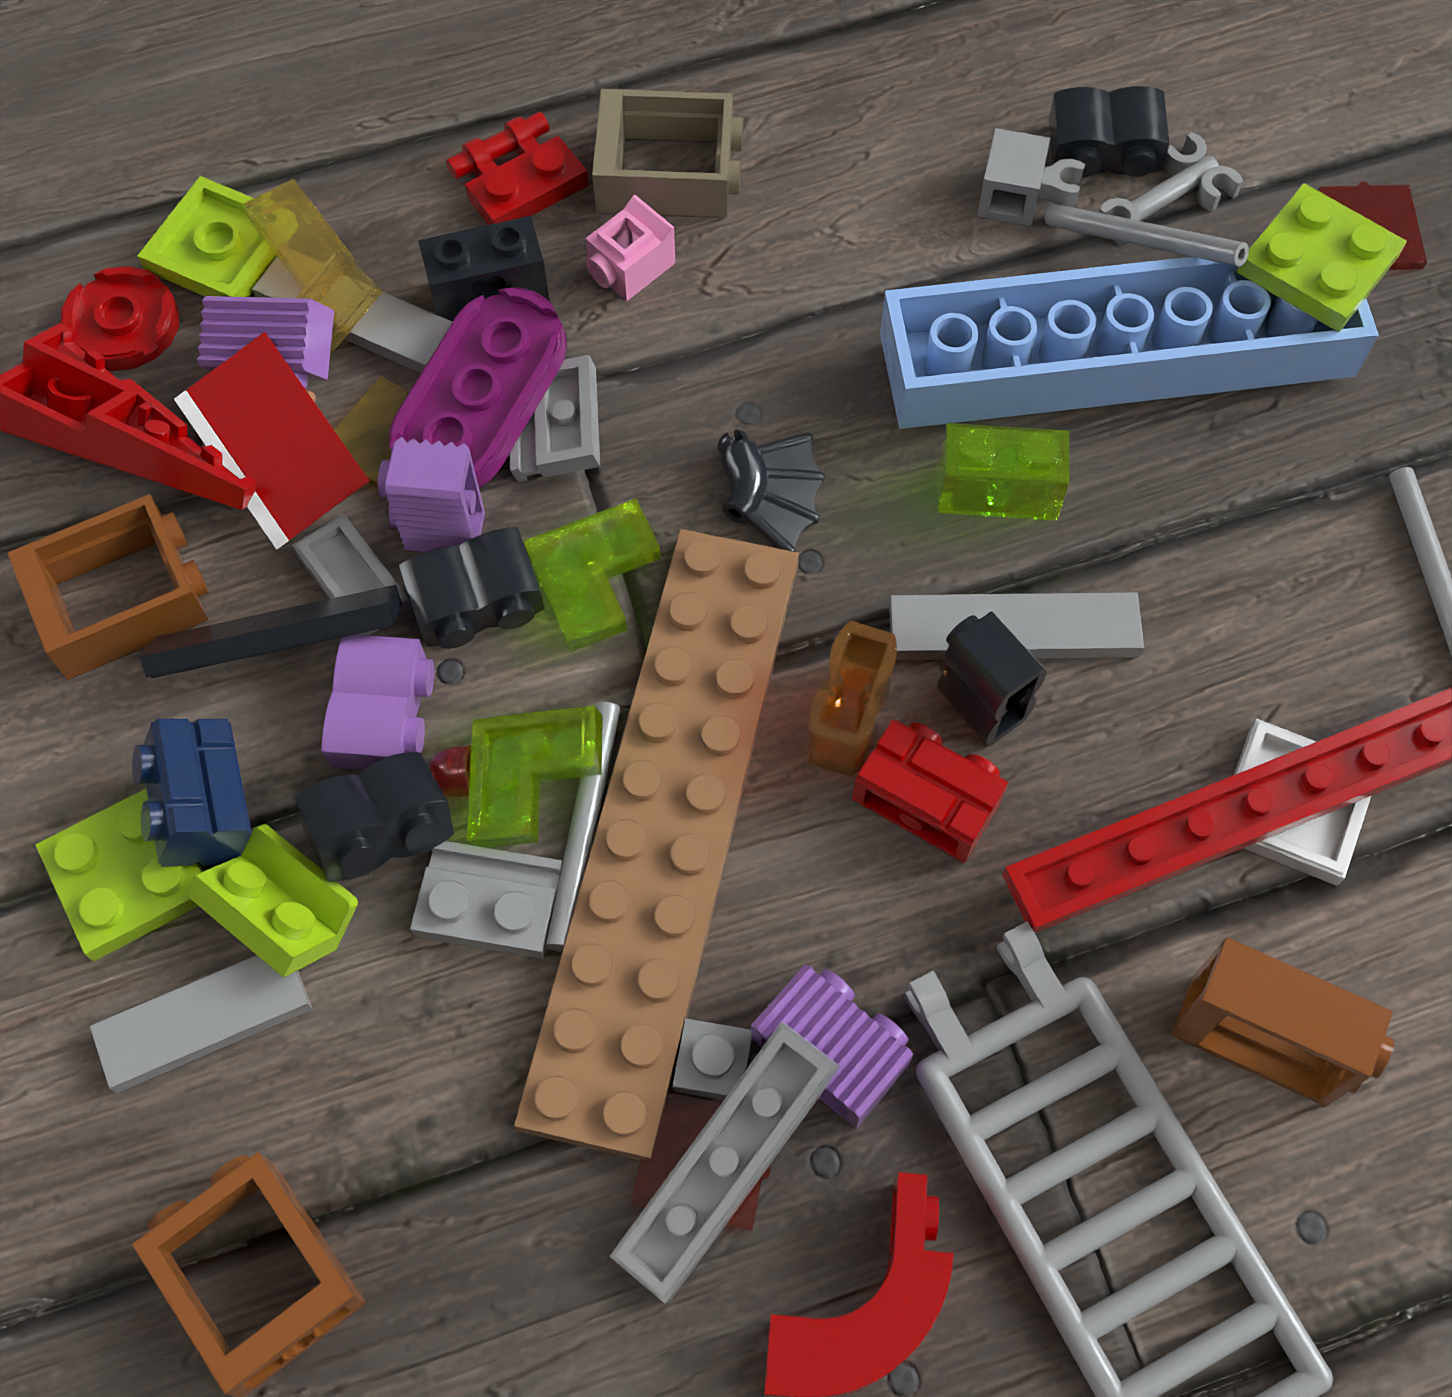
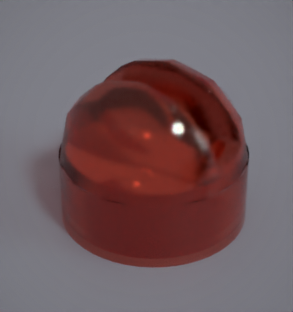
M473 745L451 746L440 750L431 759L429 769L445 796L459 798L476 796L478 794L481 780L480 763Z

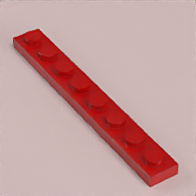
M1452 688L1006 866L1002 876L1024 921H1028L1034 933H1037L1452 763Z

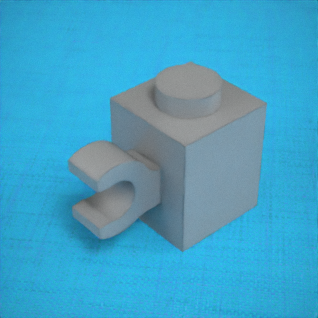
M995 128L977 217L1031 226L1037 199L1074 207L1076 206L1080 186L1074 184H1080L1085 164L1074 159H1063L1052 166L1045 167L1050 138Z

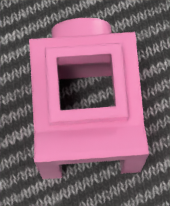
M636 195L632 196L621 212L585 238L588 256L586 266L590 275L601 287H611L626 301L676 263L674 227Z

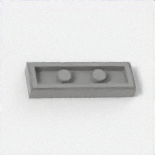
M256 955L90 1026L109 1089L119 1093L312 1010V1006L299 970L283 978Z

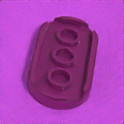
M513 287L499 289V295H494L487 299L482 295L470 301L458 313L391 423L389 430V447L391 450H393L394 442L401 437L406 442L415 438L419 444L426 439L431 445L437 441H440L444 446L452 442L456 447L465 443L470 450L479 488L488 483L498 473L564 361L567 348L564 327L551 303L540 294L527 289Z

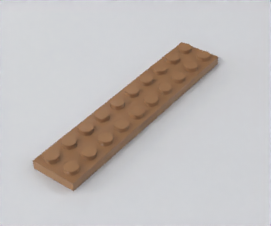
M680 529L514 1124L518 1132L652 1163L679 1054L685 1018L687 1019L793 589L799 563L798 552Z

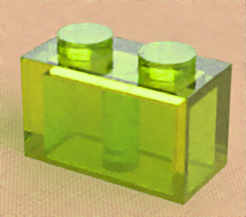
M947 423L939 460L938 513L1041 520L1058 519L1069 486V431Z

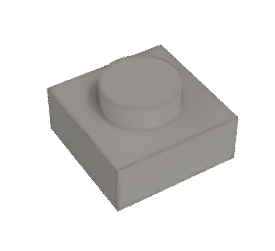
M685 1018L673 1082V1092L724 1101L747 1069L752 1041L751 1030Z

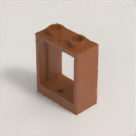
M150 494L7 552L44 650L67 680L147 647L157 636L184 631L209 620L199 599L210 594L208 587L194 559L184 563L179 549L189 545L184 532L173 512L162 516ZM156 544L175 590L76 631L57 584Z
M1226 937L1193 975L1170 1036L1327 1107L1348 1092L1356 1093L1361 1084L1368 1078L1374 1077L1377 1079L1383 1073L1394 1047V1039L1386 1036L1393 1011Z
M259 1152L250 1158L247 1155H242L224 1164L211 1176V1187L189 1203L181 1200L161 1210L149 1221L147 1225L149 1232L132 1244L224 1394L236 1397H246L367 1304L276 1165ZM260 1189L321 1283L231 1351L171 1253Z

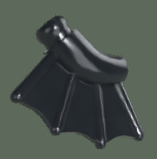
M735 429L734 435L731 438L726 432L717 443V449L723 455L721 463L731 485L730 494L722 507L724 514L737 523L748 521L778 549L796 552L795 547L798 536L805 528L820 521V516L816 513L814 500L815 493L820 484L824 482L826 476L821 472L812 455L813 435L811 433H803L757 446L755 442L748 440L747 434L742 430Z

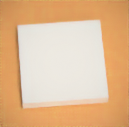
M1256 718L1249 730L1234 775L1316 741ZM1371 796L1247 846L1244 849L1338 886L1345 879Z

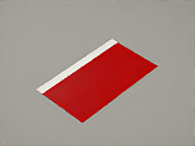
M265 331L174 399L206 446L213 445L222 453L223 465L239 479L251 476L256 481L255 492L247 507L277 550L370 481Z

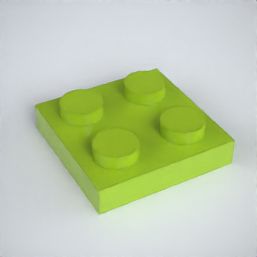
M200 176L137 257L143 269L149 270L158 277L202 296L249 297L253 292V287L282 249L287 247L299 231L293 214Z
M1303 183L1251 246L1245 263L1238 267L1237 273L1340 332L1399 257L1407 241Z
M146 788L35 844L82 950L93 962L199 907L187 896L194 876L204 872L200 863L196 862L193 866L162 867L161 864H158L155 841H144L141 832V810L144 801H148Z

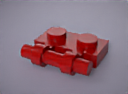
M540 111L526 119L517 116L504 123V130L483 141L476 137L462 145V152L446 159L448 170L455 180L471 172L477 176V178L465 183L467 198L488 225L532 216L589 186L586 168L559 136L540 145L535 140L550 132L549 123ZM513 150L519 155L500 166L494 163V160Z

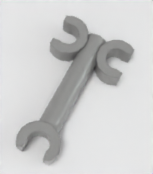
M1191 132L1187 135L1182 149L1186 155L1179 153L1176 148L1169 145L1163 169L1173 175L1171 178L1132 201L1122 198L1109 199L1102 204L1099 213L1142 221L1197 187L1196 197L1199 204L1204 209L1212 212L1217 208L1221 193L1216 188L1222 189L1233 199L1238 196L1243 180L1236 170L1227 166H1219L1217 160L1210 155L1205 157L1207 146L1204 139L1198 134ZM1114 240L1118 246L1127 244L1126 242Z

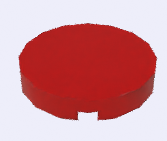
M132 266L106 268L93 274L96 280L89 282L84 287L80 282L69 292L61 308V324L72 330L73 342L86 352L95 349L103 355L107 370L135 369L155 360L172 344L179 329V307L170 289L161 282L160 277L149 270Z

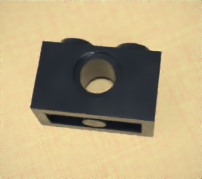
M531 216L418 240L436 315L453 322L458 313L470 301L482 295L487 299L491 296L499 295V289L512 287L533 291L550 302L544 260Z

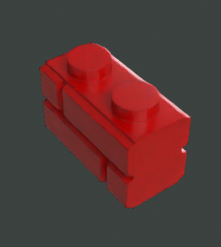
M893 719L878 741L875 750L872 751L858 773L854 783L852 800L959 861L966 863L998 810L1009 782L999 777V769L988 759L977 754H967L966 757H963L943 746L942 738L928 726L916 722L906 726Z

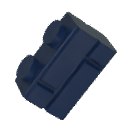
M158 718L156 721L151 722L144 744L134 747L132 773L135 784H146L148 801H144L142 805L141 832L144 841H155L158 864H161L162 867L193 866L196 862H201L202 865H220L241 856L252 832L231 722H228V719H197L195 722H189L188 719Z

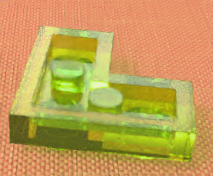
M637 498L523 541L533 571L569 652L627 631L625 615L608 579L661 559L660 546Z
M595 705L473 719L467 841L471 845L490 848L538 843L540 781L602 775L603 715Z

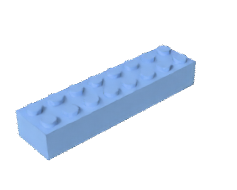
M1196 257L886 290L880 327V337L899 429L1356 377L1379 334L1367 299L1364 300L1342 330L1338 332L1238 274V266Z

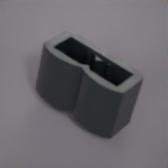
M1147 86L1124 87L1110 92L1093 87H1074L1057 91L1053 95L1049 116L1052 165L1063 159L1078 160L1085 164L1081 178L1107 170L1117 174L1141 177L1163 169L1170 145L1164 91Z
M508 527L486 532L467 540L459 546L427 551L399 565L419 630L427 647L440 646L444 649L461 647L469 643L475 634L485 628L515 629L529 623L535 614L545 609L541 592L518 527Z
M990 611L980 619L975 615L967 617L948 634L946 642L949 644V647L946 650L944 660L939 666L942 674L937 684L940 693L989 747L1027 719L1036 704V697L1034 695L1041 687L1047 674L1046 669L993 611Z
M405 752L386 757L373 763L359 775H340L322 780L303 790L295 797L303 829L328 882L345 881L365 876L385 864L392 857H408L428 852L454 834L448 801L420 752Z

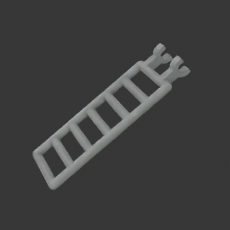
M1027 921L1004 933L1002 937L1004 941L998 944L996 949L1008 968L1018 977L1032 1002L968 1036L950 1007L947 995L934 971L909 983L908 987L910 990L905 992L904 997L917 1019L924 1025L938 1052L918 1063L916 1067L917 1078L1095 1397H1158L1271 1330L1297 1372L1255 1397H1319L1331 1388L1333 1376L1329 1367L1099 989L1090 978L1079 977L1061 985L1045 959L1041 944ZM1079 1009L1099 1042V1046L971 1115L968 1113L949 1077ZM1113 1070L1117 1072L1137 1105L1136 1108L1009 1178H1005L984 1140ZM1153 1132L1175 1171L1047 1243L1042 1244L1021 1204ZM1191 1196L1215 1236L1081 1312L1058 1271ZM1231 1262L1255 1303L1120 1381L1097 1339Z

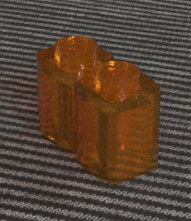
M854 621L847 623L839 632L832 645L827 680L817 691L810 709L806 747L808 764L849 777L855 775L863 766L870 752L876 717L884 707L890 691L897 655L895 634Z

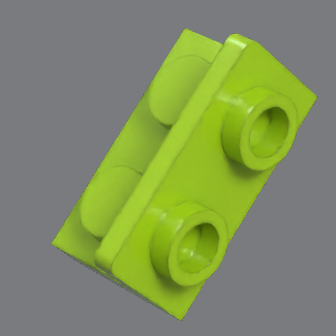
M267 824L252 830V834L241 856L196 874L187 893V896L283 978L336 951L358 905L357 898L338 882H328L321 868Z

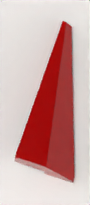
M61 323L25 341L23 344V363L0 375V431L240 510L247 507L255 492L256 481L251 476L239 479L223 465L222 453L213 445L202 448L188 437L187 424L131 378L120 381L106 369L105 357L95 349L86 352L73 342L72 330Z

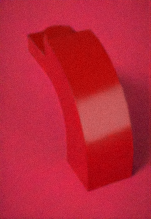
M898 1172L892 1184L888 1267L879 1291L870 1301L851 1313L834 1318L770 1315L764 1397H843L853 1394L888 1375L904 1362L924 1340L942 1309L950 1284L954 1253L924 1250L925 1240H937L939 1225V1197L927 1196V1175Z

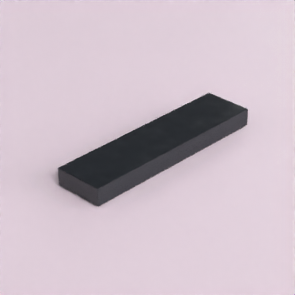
M397 585L377 588L157 636L139 656L146 677H151V679L392 627L401 609L402 602Z

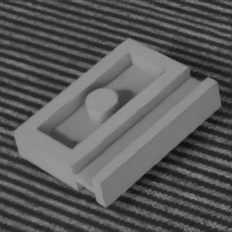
M589 355L564 359L551 385L510 452V471L518 482L527 481V476L541 473L543 477L600 467L596 367Z
M445 841L432 849L430 863L425 869L410 930L413 936L417 938L544 959L545 944L563 864L562 860Z

